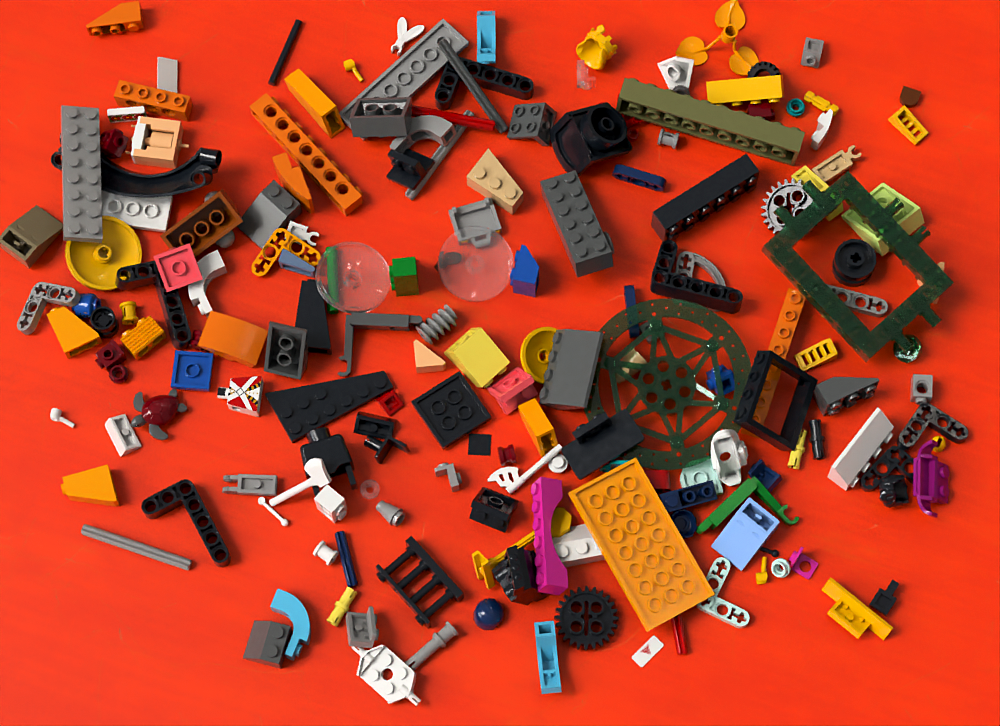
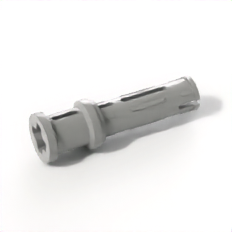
M448 621L439 632L433 633L432 639L404 662L408 666L415 662L410 667L413 671L438 648L445 647L452 637L459 635Z

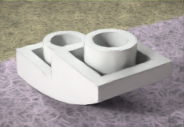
M831 109L826 114L823 112L817 119V130L811 137L812 142L810 146L816 151L827 136L833 115Z

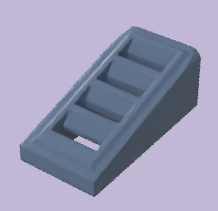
M282 249L278 260L280 268L316 278L315 267L288 250Z

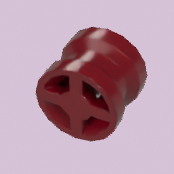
M194 330L193 340L189 342V346L195 350L206 352L207 350L197 346L203 331Z
M513 444L508 445L506 448L497 447L501 466H505L509 462L512 464L516 463Z

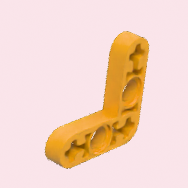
M278 228L273 232L252 263L251 270L256 276H264L283 248L312 266L320 263L321 255L313 247L286 229ZM285 232L286 240L279 242V245H282L280 249L270 243L272 239L276 242L278 239L277 233ZM294 242L302 244V250L298 253L293 252L291 249ZM268 247H274L276 250V255L272 258L267 257L265 254V250ZM306 247L309 248L308 253L317 254V262L309 263V257L304 255V258L300 257ZM262 255L266 260L271 261V263L268 265L266 262L263 266L265 271H260L259 273H257V268L255 267V265H260L263 260L260 259Z

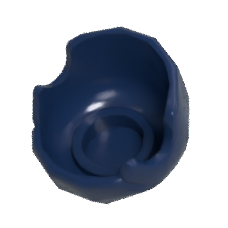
M681 509L671 514L670 517L682 538L692 537L698 527L693 513L686 509Z
M493 598L482 600L474 610V621L483 630H494L504 618L503 606Z

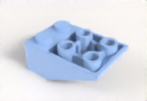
M749 497L711 547L742 571L776 531L780 521Z

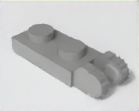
M238 474L223 476V481L238 482L237 487H223V493L277 496L278 476Z

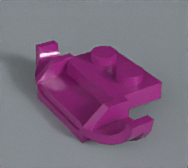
M930 440L920 447L917 458H913V496L917 498L918 505L923 513L937 518V513L931 511V503H948L949 469L948 465L938 461V457L931 455V451L934 447L938 446V442Z

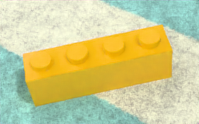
M783 75L706 82L707 99L711 104L717 106H724V103L731 102L732 106L743 105V101L749 100L750 104L761 103V99H768V102H780V98L784 97Z

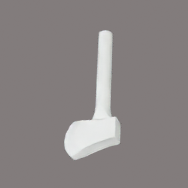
M321 458L310 459L306 463L304 470L311 477L270 499V505L275 506L309 487L318 485L321 488L330 483L332 479L326 470L323 460Z

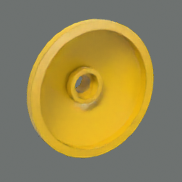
M541 327L533 330L526 336L521 346L520 358L523 369L533 377L535 382L544 384V373L549 363L548 356L553 346L552 339L556 330H558L553 327ZM540 353L543 355L542 360L539 357Z

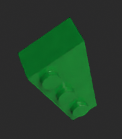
M416 258L392 259V266H389L392 291L396 290L397 297L419 295Z

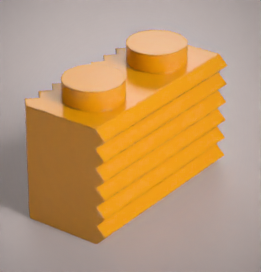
M149 316L141 318L134 329L126 330L120 340L132 356L139 360L145 353H148L160 341L165 339L166 334L156 321Z

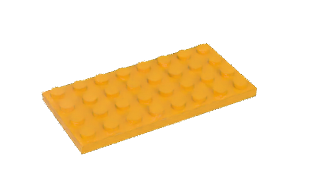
M636 457L568 493L646 632L715 595Z

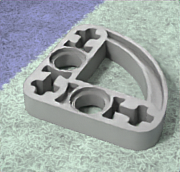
M688 251L679 254L676 274H685L687 277L692 278L695 264L704 269L712 277L715 284L726 286L721 273L708 259ZM685 257L690 261L687 263V269H683L684 261L682 260ZM671 298L672 302L679 306L720 312L719 310Z

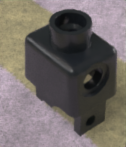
M328 427L317 428L307 433L309 443L300 447L303 466L305 467L310 459L321 458L330 478L347 473L352 490L358 489L353 474V461L342 435L331 436ZM305 471L308 480L311 476ZM318 485L312 486L315 497L320 492Z

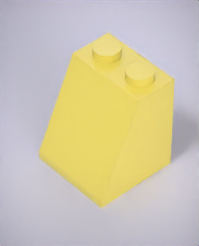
M481 327L470 328L444 352L445 356L476 387H488L494 381L492 378L497 374L501 375L507 370L506 366L510 363Z

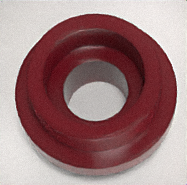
M115 365L110 369L109 377L112 382L121 384L127 380L128 370L123 365ZM117 373H122L121 377H116Z

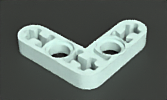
M719 557L713 562L706 576L707 581L715 579L719 584L716 589H712L715 595L708 598L710 604L703 606L699 603L696 606L699 610L736 628H744L749 623L750 617L748 612L717 597L731 567L729 560ZM724 563L726 570L722 569L720 575L717 576V564ZM725 605L728 608V613L720 615L717 612V607ZM731 610H735L733 613V615L739 617L740 614L744 615L743 619L746 621H741V623H738L737 618L734 616H732L731 620L728 619V617L731 614Z

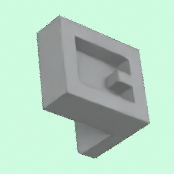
M806 37L801 65L814 68L819 67L824 44L823 40Z

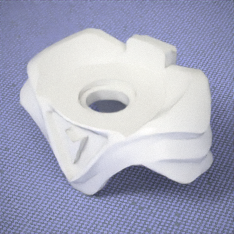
M724 429L718 431L711 441L713 468L719 480L727 486L740 484L741 467L747 465V447L744 441H740L735 430ZM724 452L730 453V458L726 461L720 459V455Z

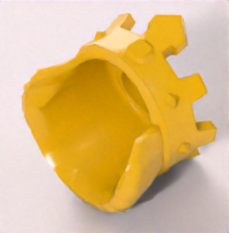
M604 25L597 26L596 31H594V28H591L585 40L579 43L576 48L579 58L595 70L603 69L606 61L617 53L615 50L618 47L616 44L611 45L610 40L612 38L610 35L607 37L602 35L605 32Z

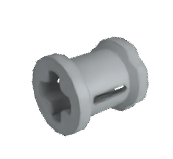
M661 128L657 145L664 144L672 146V149H676L680 133H669Z

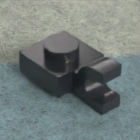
M892 580L886 591L880 588L869 606L886 616L897 600L892 595L899 583Z

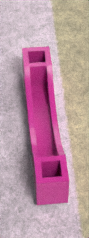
M540 477L531 486V494L533 495L532 512L534 513L533 530L535 531L534 548L536 550L535 566L537 568L536 584L538 592L560 595L568 588L567 569L558 557L552 542L551 520L557 504L563 498L562 480Z

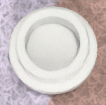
M557 454L548 462V466L552 472L562 473L566 470L568 461L562 454Z

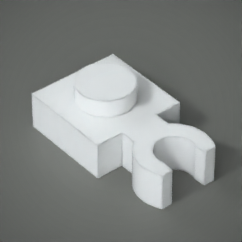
M290 221L287 231L302 241H307L310 246H316V243L311 242L310 238L312 236L319 237L320 235L317 232L308 233L307 226Z

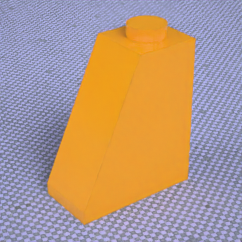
M56 307L46 314L68 359L103 343L95 330L66 307Z
M534 398L519 405L518 409L525 427L541 458H543V456L558 445L554 428Z
M108 464L62 477V493L67 495L69 500L115 507L120 506L111 469Z

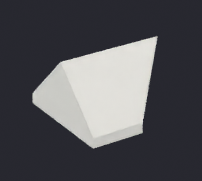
M675 56L657 63L669 89L673 90L677 85H684L689 89L694 59Z

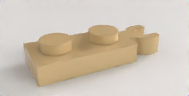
M852 145L848 148L847 153L840 150L811 171L822 181L828 183L853 166L852 161L859 160L861 153L853 155L851 152L855 150L856 146Z

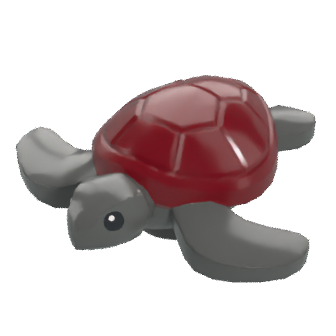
M172 389L168 395L154 396L145 403L143 401V393L138 392L134 397L133 405L142 414L132 419L131 426L142 427L149 423V433L151 436L158 440H166L168 435L159 426L169 423L176 415V412L183 413L187 411V406L183 403L179 404V400L176 398V389Z

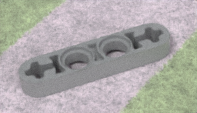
M819 284L814 292L815 299L820 303H824L825 297L831 298L832 292H835L833 299L836 300L838 294H844L847 297V301L844 302L843 309L873 317H883L888 309V304L884 299L828 284ZM822 290H826L824 297L820 293ZM863 299L866 305L858 307L855 304V300ZM869 301L872 302L870 309H867ZM878 304H880L882 308L880 312L876 311V307Z

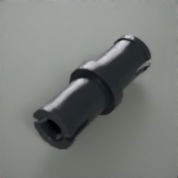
M810 420L811 437L809 442L812 443L813 460L825 459L823 445L825 437L822 436L821 420Z

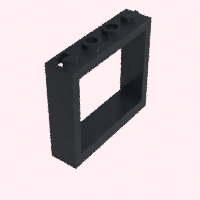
M771 350L757 351L733 422L781 451H794L818 380ZM771 364L798 380L780 436L752 419Z

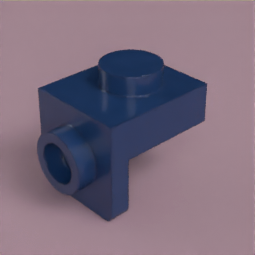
M761 459L748 472L750 478L755 476L769 493L782 481L781 475L768 468Z

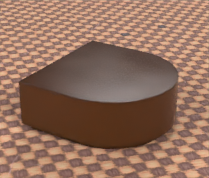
M903 86L900 103L907 108L914 107L918 103L921 91Z

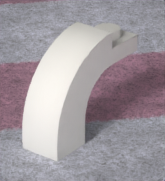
M218 250L204 256L197 262L203 279L188 285V293L193 307L198 306L201 315L205 314L207 318L210 311H213L206 297L207 286L214 278L227 273Z

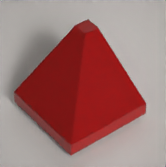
M394 390L376 399V402L388 416H391L404 406Z

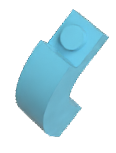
M477 11V62L482 64L496 63L495 11Z
M277 588L270 607L272 611L288 617L293 623V634L285 656L287 659L294 661L295 657H299L303 646L300 644L309 645L311 623L303 604L294 595Z
M554 621L534 622L541 694L562 692Z

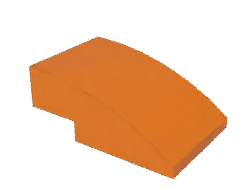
M286 152L273 156L275 171L284 189L301 204L304 210L311 214L315 213L312 198L300 166L292 168Z
M210 311L197 346L229 361L235 360L251 368L256 366L268 330L232 316Z

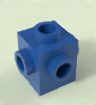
M723 364L715 366L706 372L708 378L706 384L709 390H713L719 397L737 389L734 373Z

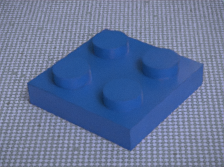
M175 350L171 389L210 392L214 354Z

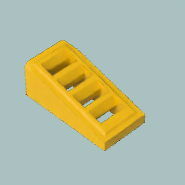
M905 105L888 118L889 122L914 145L929 133ZM908 120L909 123L905 126L903 123ZM913 125L915 128L910 132L908 129ZM916 131H920V132H921L919 135H917L916 137H914L913 134H914Z
M828 338L795 354L794 358L799 368L806 372L836 359L838 352L832 340ZM825 347H827L830 354L827 355ZM818 350H820L823 356L822 358L819 357L817 353ZM811 353L813 354V356H814V358H815V360H816V361H814V362L812 361V359H811V357H810V355H809V354H811ZM802 357H806L808 365H805Z

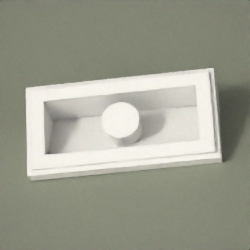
M158 57L157 89L178 92V60Z
M126 414L108 418L105 428L120 457L141 448V444Z

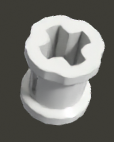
M321 541L314 549L313 555L323 559L326 565L329 566L335 561L339 552L325 545V541Z

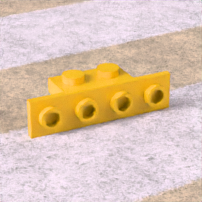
M830 577L822 588V591L836 602L827 614L857 639L869 628L882 640H885L893 629L891 625L833 578Z

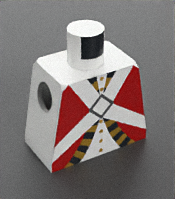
M262 376L231 378L229 388H218L217 398L227 399V405L230 410L259 417L264 384Z

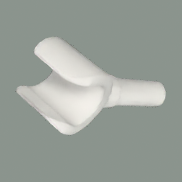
M57 408L51 409V420L63 422L72 428L75 426L71 421L61 417L62 410Z

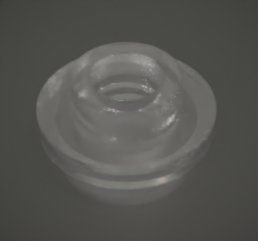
M366 480L361 484L360 492L364 498L373 499L378 496L380 488L376 481ZM369 487L374 489L371 493H368L366 490Z

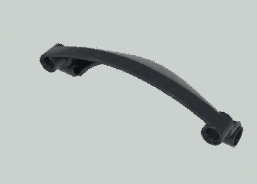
M60 147L51 156V163L62 171V152ZM200 148L183 165L174 170L157 174L138 173L125 169L100 153L101 190L128 197H162L191 191L209 185L212 182L213 174L218 172L219 165L221 164L222 153L221 150ZM200 174L204 177L203 182L199 179Z

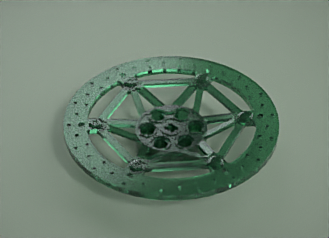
M653 299L624 309L612 317L599 330V332L605 333L598 357L601 358V361L597 362L587 408H584L588 421L590 422L595 415L604 413L599 395L600 370L605 369L609 371L616 413L621 411L615 376L618 373L638 388L637 395L626 408L628 412L631 413L640 400L647 407V409L632 414V418L636 420L652 412L658 414L669 433V436L637 425L643 434L670 443L671 451L650 450L636 445L625 452L626 456L622 454L621 458L631 460L636 457L641 467L648 469H684L703 463L711 458V441L713 436L718 431H721V429H732L738 434L741 426L732 423L736 415V410H732V407L735 406L738 409L752 367L741 339L733 328L719 315L706 307L686 300ZM662 318H679L693 322L706 329L713 336L707 341L663 325ZM649 322V328L616 356L610 357L606 355L611 345L625 331L638 323ZM664 333L699 344L701 347L678 359L674 357ZM648 336H652L650 362L640 364L620 361ZM657 337H659L664 347L666 356L656 357ZM722 347L730 359L734 372L735 387L732 400L725 398L716 352ZM704 353L696 367L691 370L686 361ZM709 357L712 359L718 395L695 382V377ZM667 363L669 365L668 370L665 372L659 371V364ZM621 368L641 370L638 380ZM684 369L687 375L684 378H678L676 372ZM646 375H651L654 377V381L651 384H646L643 382V378ZM666 382H670V386H671L672 388H671V389L668 388L667 391L664 390V387L662 386V384H663V383L666 384ZM682 388L690 390L688 397H682L679 394ZM698 390L713 401L693 400L695 391ZM649 394H655L657 401L649 403L646 398ZM668 400H672L676 406L668 410L665 408V403ZM688 406L713 408L687 431L681 433L683 411ZM719 411L727 413L722 424L712 435L692 447L685 448V439ZM677 414L676 432H674L667 416Z

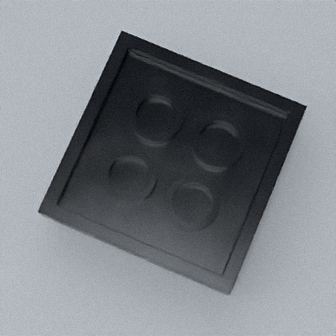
M460 371L411 401V404L443 450L491 420V415Z

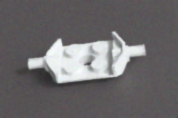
M382 644L369 650H365L363 647L351 648L360 655L356 675L360 676L388 701V704L406 698L415 706L419 705L422 700L413 693L417 673L388 647ZM386 669H391L393 672V677L390 680H386L383 677V672Z

